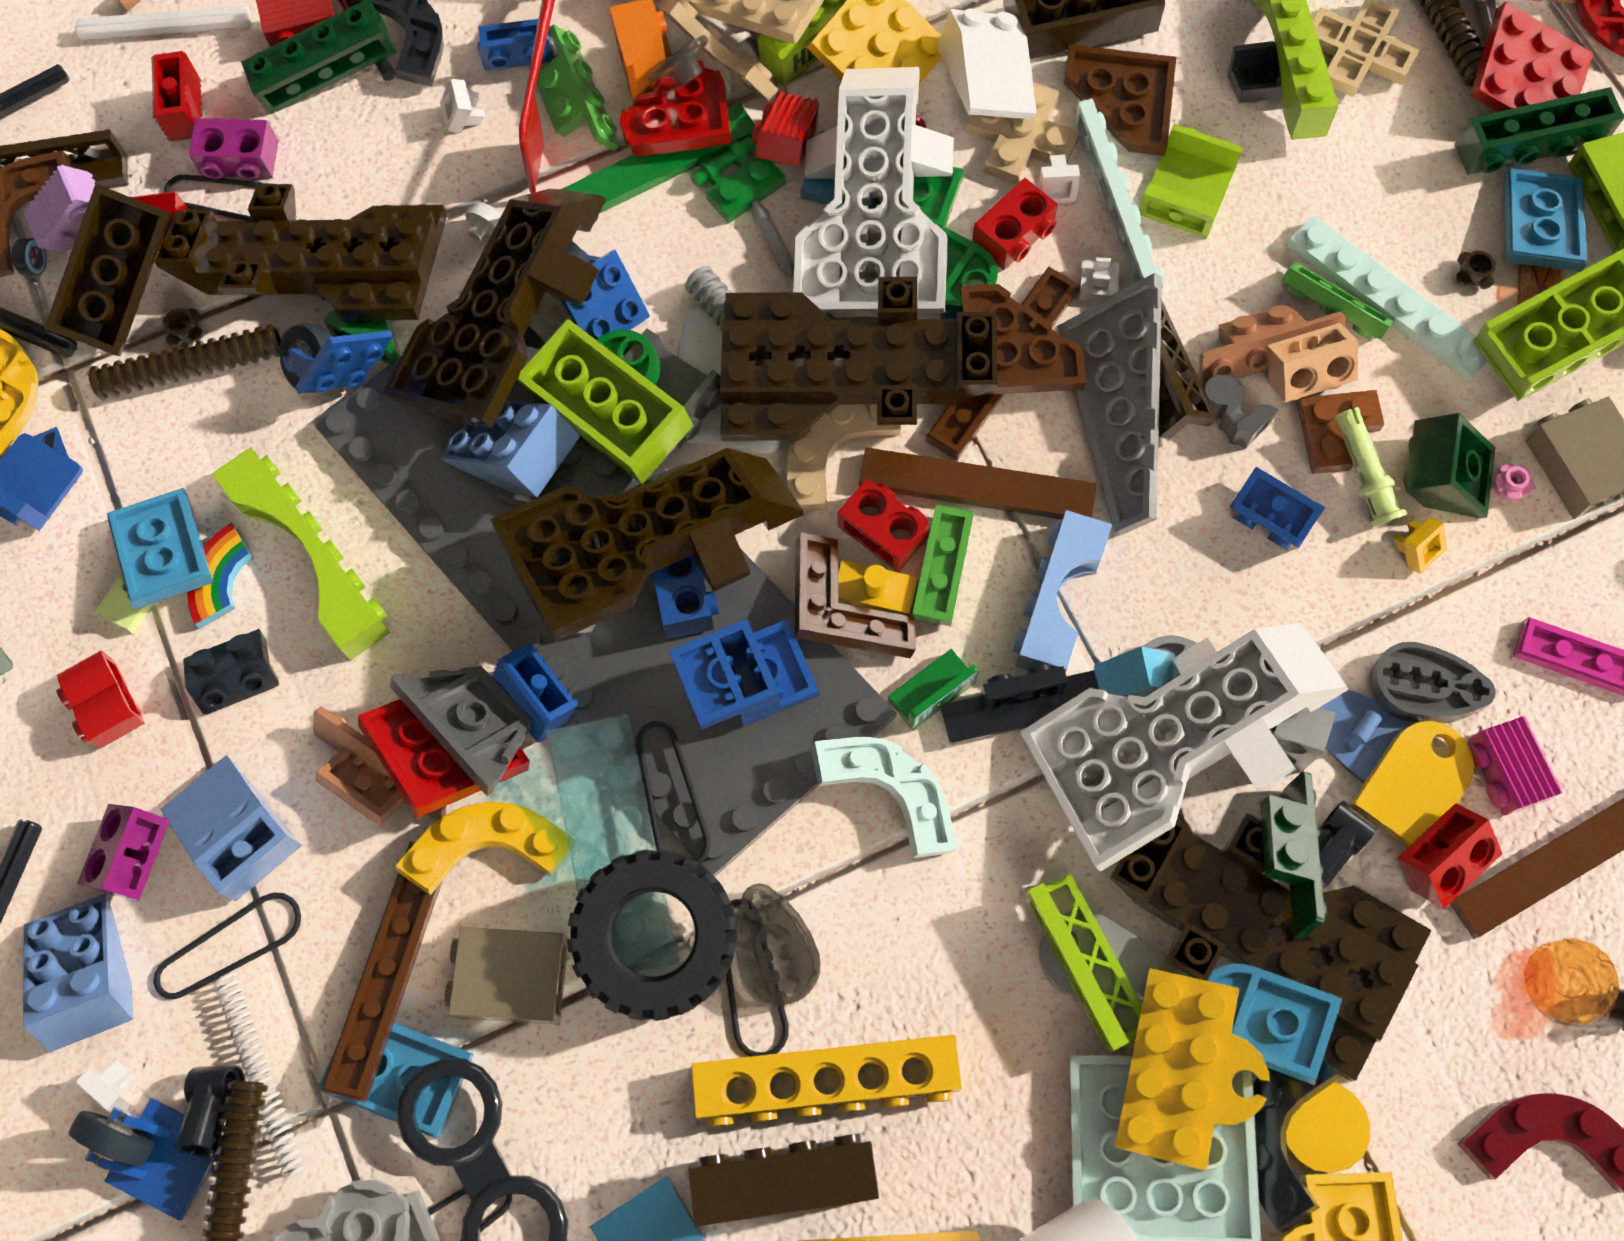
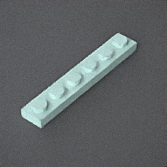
M1093 99L1080 101L1077 106L1074 126L1076 131L1080 132L1079 140L1131 281L1135 284L1147 276L1156 273L1162 277L1163 289L1165 284L1163 272L1159 266L1155 267L1152 259L1151 240L1148 235H1143L1140 227L1141 217L1139 208L1136 203H1131L1128 195L1129 183L1127 176L1124 172L1120 173L1117 165L1116 147L1113 142L1108 141L1106 136L1104 115L1102 112H1097Z
M1315 215L1290 239L1287 245L1289 249L1349 294L1394 320L1392 323L1394 328L1467 383L1487 362L1473 343V339L1476 338L1475 334Z

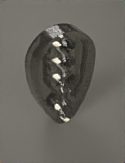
M758 883L749 886L742 895L736 916L737 942L735 961L740 981L746 992L762 1005L773 1008H785L795 1005L809 995L818 981L821 969L819 950L802 917L783 896L766 884ZM754 894H759L761 900L769 899L770 904L765 909L767 925L763 923L757 909L750 910L748 907L753 901ZM768 934H772L775 940L782 939L784 942L780 946L778 954L781 960L788 959L791 963L786 968L785 975L788 981L796 980L797 986L792 990V997H787L784 991L777 992L775 986L780 982V975L777 970L770 971L768 968L773 962L771 950L763 951L761 945L765 944Z

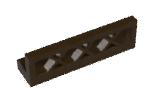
M110 129L0 146V169L12 162L21 160L17 157H33L63 150L72 153L68 154L70 166L91 173L93 175L92 179L95 180L94 184L106 188L129 185L127 153ZM106 144L108 149L98 150L90 146Z
M1162 300L1158 435L1161 438L1170 439L1188 423L1209 427L1217 421V418Z

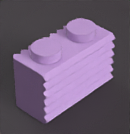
M60 165L57 166L58 170L53 171L54 175L49 176L50 180L45 181L46 185L41 186L43 190L38 191L39 195L34 196L35 200L30 201L31 204L26 206L27 209L23 210V213L38 248L66 253L73 248L95 186V180L92 179L93 175L87 171Z

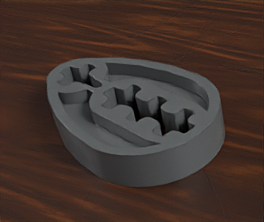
M1402 642L1391 646L1375 662L1370 673L1371 691L1378 704L1392 716L1406 721L1449 722L1463 719L1481 712L1493 702L1496 695L1493 682L1472 664L1445 650L1419 642ZM1388 670L1393 671L1394 678L1400 679L1395 685L1390 684V677L1384 676ZM1408 674L1413 675L1414 682L1420 683L1415 689L1411 688L1410 681L1404 679ZM1429 678L1433 679L1435 686L1440 687L1435 693L1431 692V685L1424 683ZM1469 686L1474 687V693L1481 695L1476 701L1472 700V693L1465 691Z

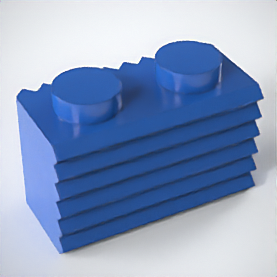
M526 643L501 657L491 677L532 720L529 733L537 743H540L566 727L577 706V700H572L573 694L567 693L568 688L562 687L563 682L557 680L558 675L552 674L553 669L547 668L548 663L543 662V656H539L538 650L533 649L534 644Z

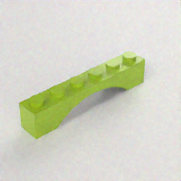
M1251 0L1252 3L1257 4L1263 10L1274 35L1281 72L1283 115L1290 139L1327 137L1339 105L1307 0Z
M250 447L211 473L232 503L245 517L263 520L280 527L304 545L312 559L318 578L319 608L317 619L338 648L350 660H353L390 633L382 622L388 615L374 597L369 601L364 598L360 591L366 588L365 584L352 568L347 572L344 571L339 564L344 559V556L331 539L323 543L317 535L323 528L310 511H307L305 514L300 512L296 505L301 503L302 500L289 483L283 486L279 484L276 477L281 472L268 455L260 458Z

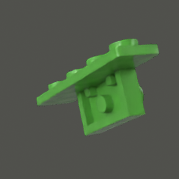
M553 24L549 27V33L559 55L539 71L536 85L555 132L566 137L586 121L594 140L615 151L620 147L615 134L617 128L603 106L605 99L595 87L592 80L593 71L581 54V42L572 31H565Z

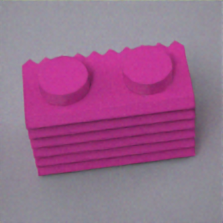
M1525 716L1479 731L1467 740L1473 756L1474 767L1481 769L1482 775L1486 778L1488 798L1496 808H1501L1502 815L1507 816L1538 805L1563 793Z

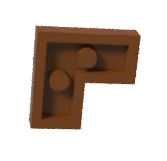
M1377 390L1302 397L1296 404L1312 474L1351 470L1353 467V462L1334 416L1346 410L1359 407L1368 432L1380 431L1385 425Z

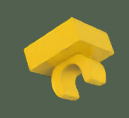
M1431 516L1423 524L1410 521L1408 523L1409 536L1407 538L1399 534L1394 536L1396 549L1406 555L1407 567L1419 574L1424 572L1447 551L1444 523Z

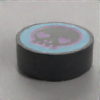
M20 238L16 240L12 248V261L16 270L21 275L39 276L45 271L47 264L45 249L38 248L34 238Z

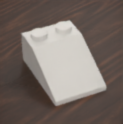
M950 9L937 44V49L967 113L970 115L1034 119L1037 112L1028 43L1017 17L1007 12L995 14L980 12L976 9Z

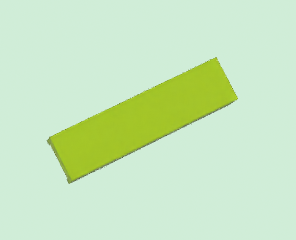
M1624 249L1485 322L1476 338L1473 339V343L1518 402L1624 345Z

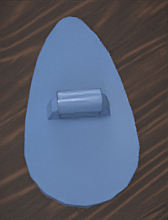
M1349 689L1321 706L1323 709L1336 713L1325 749L1362 783L1365 782L1392 739L1401 730L1414 724L1412 721L1392 716L1377 701Z

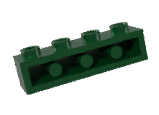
M364 0L264 51L258 52L254 56L241 61L253 96L271 115L397 52L384 20L370 0Z
M1611 87L1470 118L1454 145L1467 175L1482 171L1484 173H1492L1501 167L1518 164L1522 166L1545 157H1563L1572 151L1578 150L1583 143L1611 136L1624 120V114Z

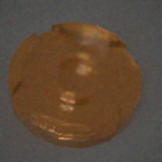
M1563 938V940L1542 944L1529 957L1524 971L1526 994L1535 1009L1550 1021L1567 1027L1588 1026L1603 1020L1615 1007L1620 990L1617 971L1609 956L1593 943L1577 938Z

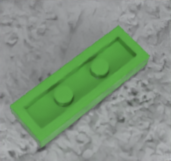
M1297 262L1289 267L1281 280L1289 285L1287 290L1294 296L1303 300H1307L1310 297L1320 303L1319 309L1326 315L1342 312L1346 316V320L1354 324L1353 330L1365 338L1372 339L1375 336L1381 340L1394 322L1392 318Z
M935 505L912 617H915L916 620L951 627L974 517L973 511Z

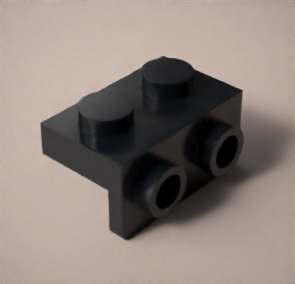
M1275 41L1236 45L1233 47L1228 78L1239 103H1254L1262 100L1282 98L1281 72Z
M260 628L246 634L236 635L229 641L208 649L198 650L191 656L183 658L185 688L204 715L279 686V678L269 662L267 640Z

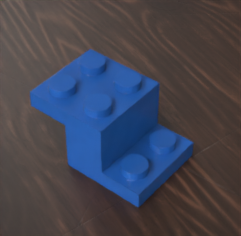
M745 619L669 650L701 730L739 715L742 725L745 727L820 696L819 689L788 619L754 633L748 620Z

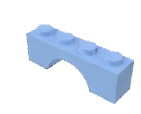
M1068 510L1065 512L1062 524L1054 521L1047 544L1054 546L1051 558L1042 557L1035 578L1036 580L1043 581L1039 594L1031 592L1024 615L1031 617L1027 630L1019 628L1012 651L1020 653L1016 667L1029 670L1039 665L1049 664L1052 669L1064 666L1066 673L1079 632L1071 627L1063 618L1058 607L1057 592L1064 583L1074 577L1096 574L1112 524Z

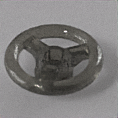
M705 35L698 36L665 59L647 74L648 81L656 82L664 76L673 77L680 88L703 72L695 59L696 53L708 44V37Z

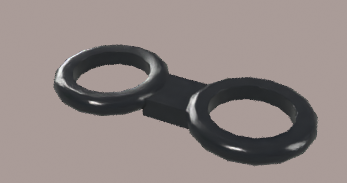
M443 1058L424 1065L408 1080L398 1100L397 1124L402 1141L417 1158L434 1166H451L454 1168L471 1200L463 1216L461 1241H481V1221L487 1208L498 1198L509 1194H524L536 1200L547 1214L550 1224L549 1241H567L568 1218L562 1200L548 1184L531 1176L513 1175L494 1142V1138L501 1126L503 1108L500 1092L494 1079L483 1067L467 1059ZM445 1076H459L471 1082L480 1092L484 1104L483 1122L477 1134L466 1144L456 1148H442L429 1142L420 1132L416 1120L417 1102L423 1090L433 1081Z

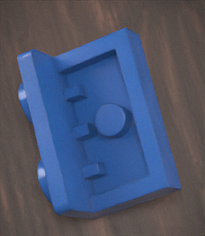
M538 19L478 26L480 42L477 43L484 71L530 65ZM549 30L541 64L551 62L554 59L553 41Z
M1258 467L1254 468L1229 506L1236 510L1232 517L1233 519L1252 530L1256 524L1263 526L1271 531L1267 539L1287 551L1292 544L1300 548L1325 509L1323 505Z

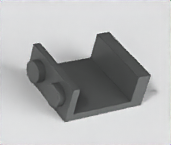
M646 328L642 335L651 342L660 360V376L656 386L685 408L694 425L676 445L681 449L687 440H691L696 436L700 429L701 421L708 412L716 409L721 403L720 375L713 369L706 375L664 348L659 336ZM634 343L624 356V359L627 361L638 360L643 354V346L639 343Z

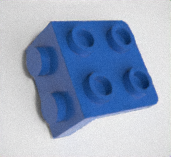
M27 433L19 435L0 460V517L15 526H18L23 521L40 532L82 475V466Z

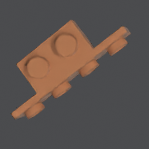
M1290 304L1276 305L1269 310L1249 316H1239L1232 321L1219 324V338L1226 346L1209 350L1199 355L1200 383L1205 388L1208 380L1216 375H1228L1239 379L1268 370L1267 345L1337 323H1341L1346 327V316L1342 312H1337L1306 321Z
M321 706L316 709L313 721L314 735L338 751L334 757L316 771V782L380 827L406 803L365 736L349 726L342 716L332 714ZM447 806L430 812L427 815L438 821L446 815Z

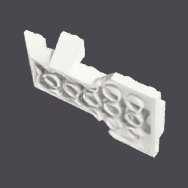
M919 67L846 69L839 87L837 126L806 141V179H835L834 199L823 209L824 213L809 227L806 225L795 237L793 292H802L825 314H833L834 318H878V278H875L872 283H867L865 279H862L863 277H868L871 270H875L879 277H917V313H945L948 239L946 233L936 223L934 224L913 201L914 173L915 177L953 176L954 139L953 137L916 125ZM872 198H879L880 204L875 209H869L868 205L872 203ZM871 234H877L880 241H877L875 245L868 246L867 242H864L870 240Z
M1301 622L1255 628L1218 652L1209 638L1206 637L1172 659L1181 675L1148 696L1128 695V697L1108 694L1105 690L1089 688L1020 731L1091 861L1100 872L1175 827L1187 780L1230 753L1234 755L1258 792L1296 770L1270 729L1306 707L1310 712H1313L1348 690L1346 684ZM1173 731L1175 737L1167 742L1164 736L1168 732ZM1136 753L1139 759L1135 763L1130 764L1131 762L1128 758ZM1101 775L1104 779L1095 787L1094 785L1096 784L1093 782V779Z

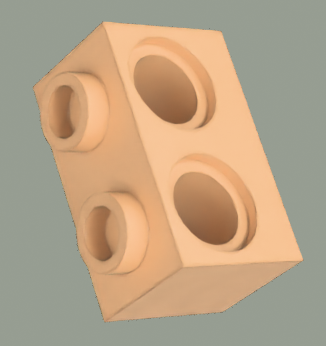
M1341 323L1267 345L1269 385L1285 403L1300 400L1302 397L1324 390L1337 389L1344 384L1358 380V340Z

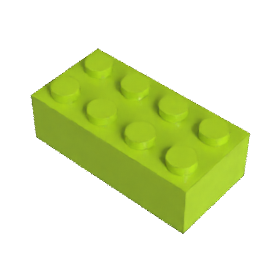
M569 319L562 324L527 363L517 379L531 398L540 404L552 405L583 439L641 484L648 479L694 426L681 404Z

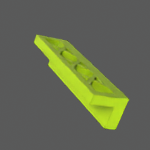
M1071 873L1046 885L1041 883L1029 889L1024 899L1106 1053L1108 1054L1135 1040L1138 1028L1124 1034L1113 1011L1115 1004L1132 1009L1139 1022L1142 1004ZM1064 886L1074 902L1070 917L1060 914L1050 896V893ZM1077 910L1081 914L1084 922L1075 919ZM1073 926L1090 931L1095 940L1090 956L1080 952L1071 935ZM1098 949L1102 953L1105 961L1096 958ZM1094 964L1111 970L1116 980L1111 995L1101 991L1092 974ZM1119 989L1122 990L1126 1000L1117 998Z

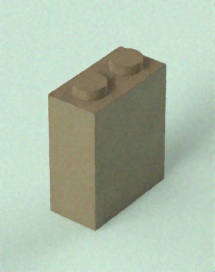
M1609 396L1592 402L1590 398L1585 399L1568 410L1569 413L1562 416L1552 413L1543 417L1535 423L1536 430L1525 440L1574 520L1624 499V419Z
M460 927L459 938L453 939L450 950V961L452 964H455L453 981H448L445 989L444 1002L445 1007H450L449 1015L458 1019L560 1025L568 954L567 939L569 938L563 933Z

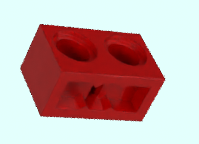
M1023 178L974 223L972 242L986 249L993 257L996 265L1005 270L1014 261L1016 263L1021 262L1027 256L1031 245L1039 238L1043 240L1051 234L1057 223L1055 216L1058 204L1027 178ZM1025 213H1031L1035 216H1027ZM1000 236H1006V237H1009L1010 239H1009V240H1003V239H1001V238H999V237H1000Z
M868 478L837 512V527L898 573L928 539L929 523H927L925 515L913 506L907 508L896 500V495L889 487L882 483L876 485ZM872 506L880 512L874 516H866L860 510L864 507ZM897 529H904L911 536L906 539H897L891 533Z
M1455 803L1397 857V860L1411 891L1445 909L1503 853L1489 819Z

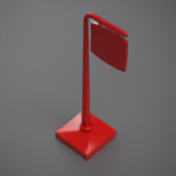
M555 0L541 1L519 124V145L530 193L536 192L535 183L538 180L544 149L541 121L534 92Z

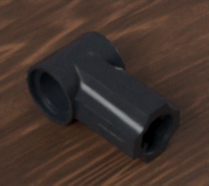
M1344 800L1334 808L1319 828L1321 830L1318 841L1320 863L1323 866L1322 888L1328 887L1350 857L1357 855L1378 829L1375 824Z
M197 1066L188 1072L184 1083V1095L188 1107L175 1148L181 1153L196 1157H212L213 1153H216L218 1148L217 1141L220 1140L222 1134L219 1132V1129L226 1121V1118H222V1112L228 1109V1104H225L224 1100L225 1097H230L231 1089H227V1083L232 1082V1080L245 1081V1075L240 1066Z

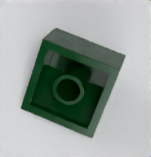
M1460 413L1415 420L1413 436L1409 439L1410 458L1408 471L1404 475L1405 491L1426 508L1475 518H1488L1496 447Z

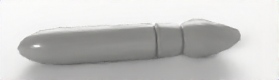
M754 200L751 209L755 222L759 224L763 236L782 271L787 275H792L794 273L793 260L778 230L770 219L769 211L759 201Z

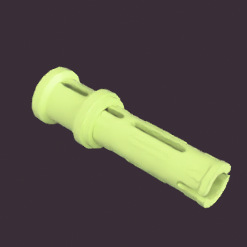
M1359 407L1346 410L1334 416L1361 482L1360 490L1358 491L1359 495L1366 499L1373 516L1371 521L1372 527L1376 528L1407 516L1406 510L1400 509L1392 489L1395 485L1393 478H1390L1389 475L1386 476L1381 467Z

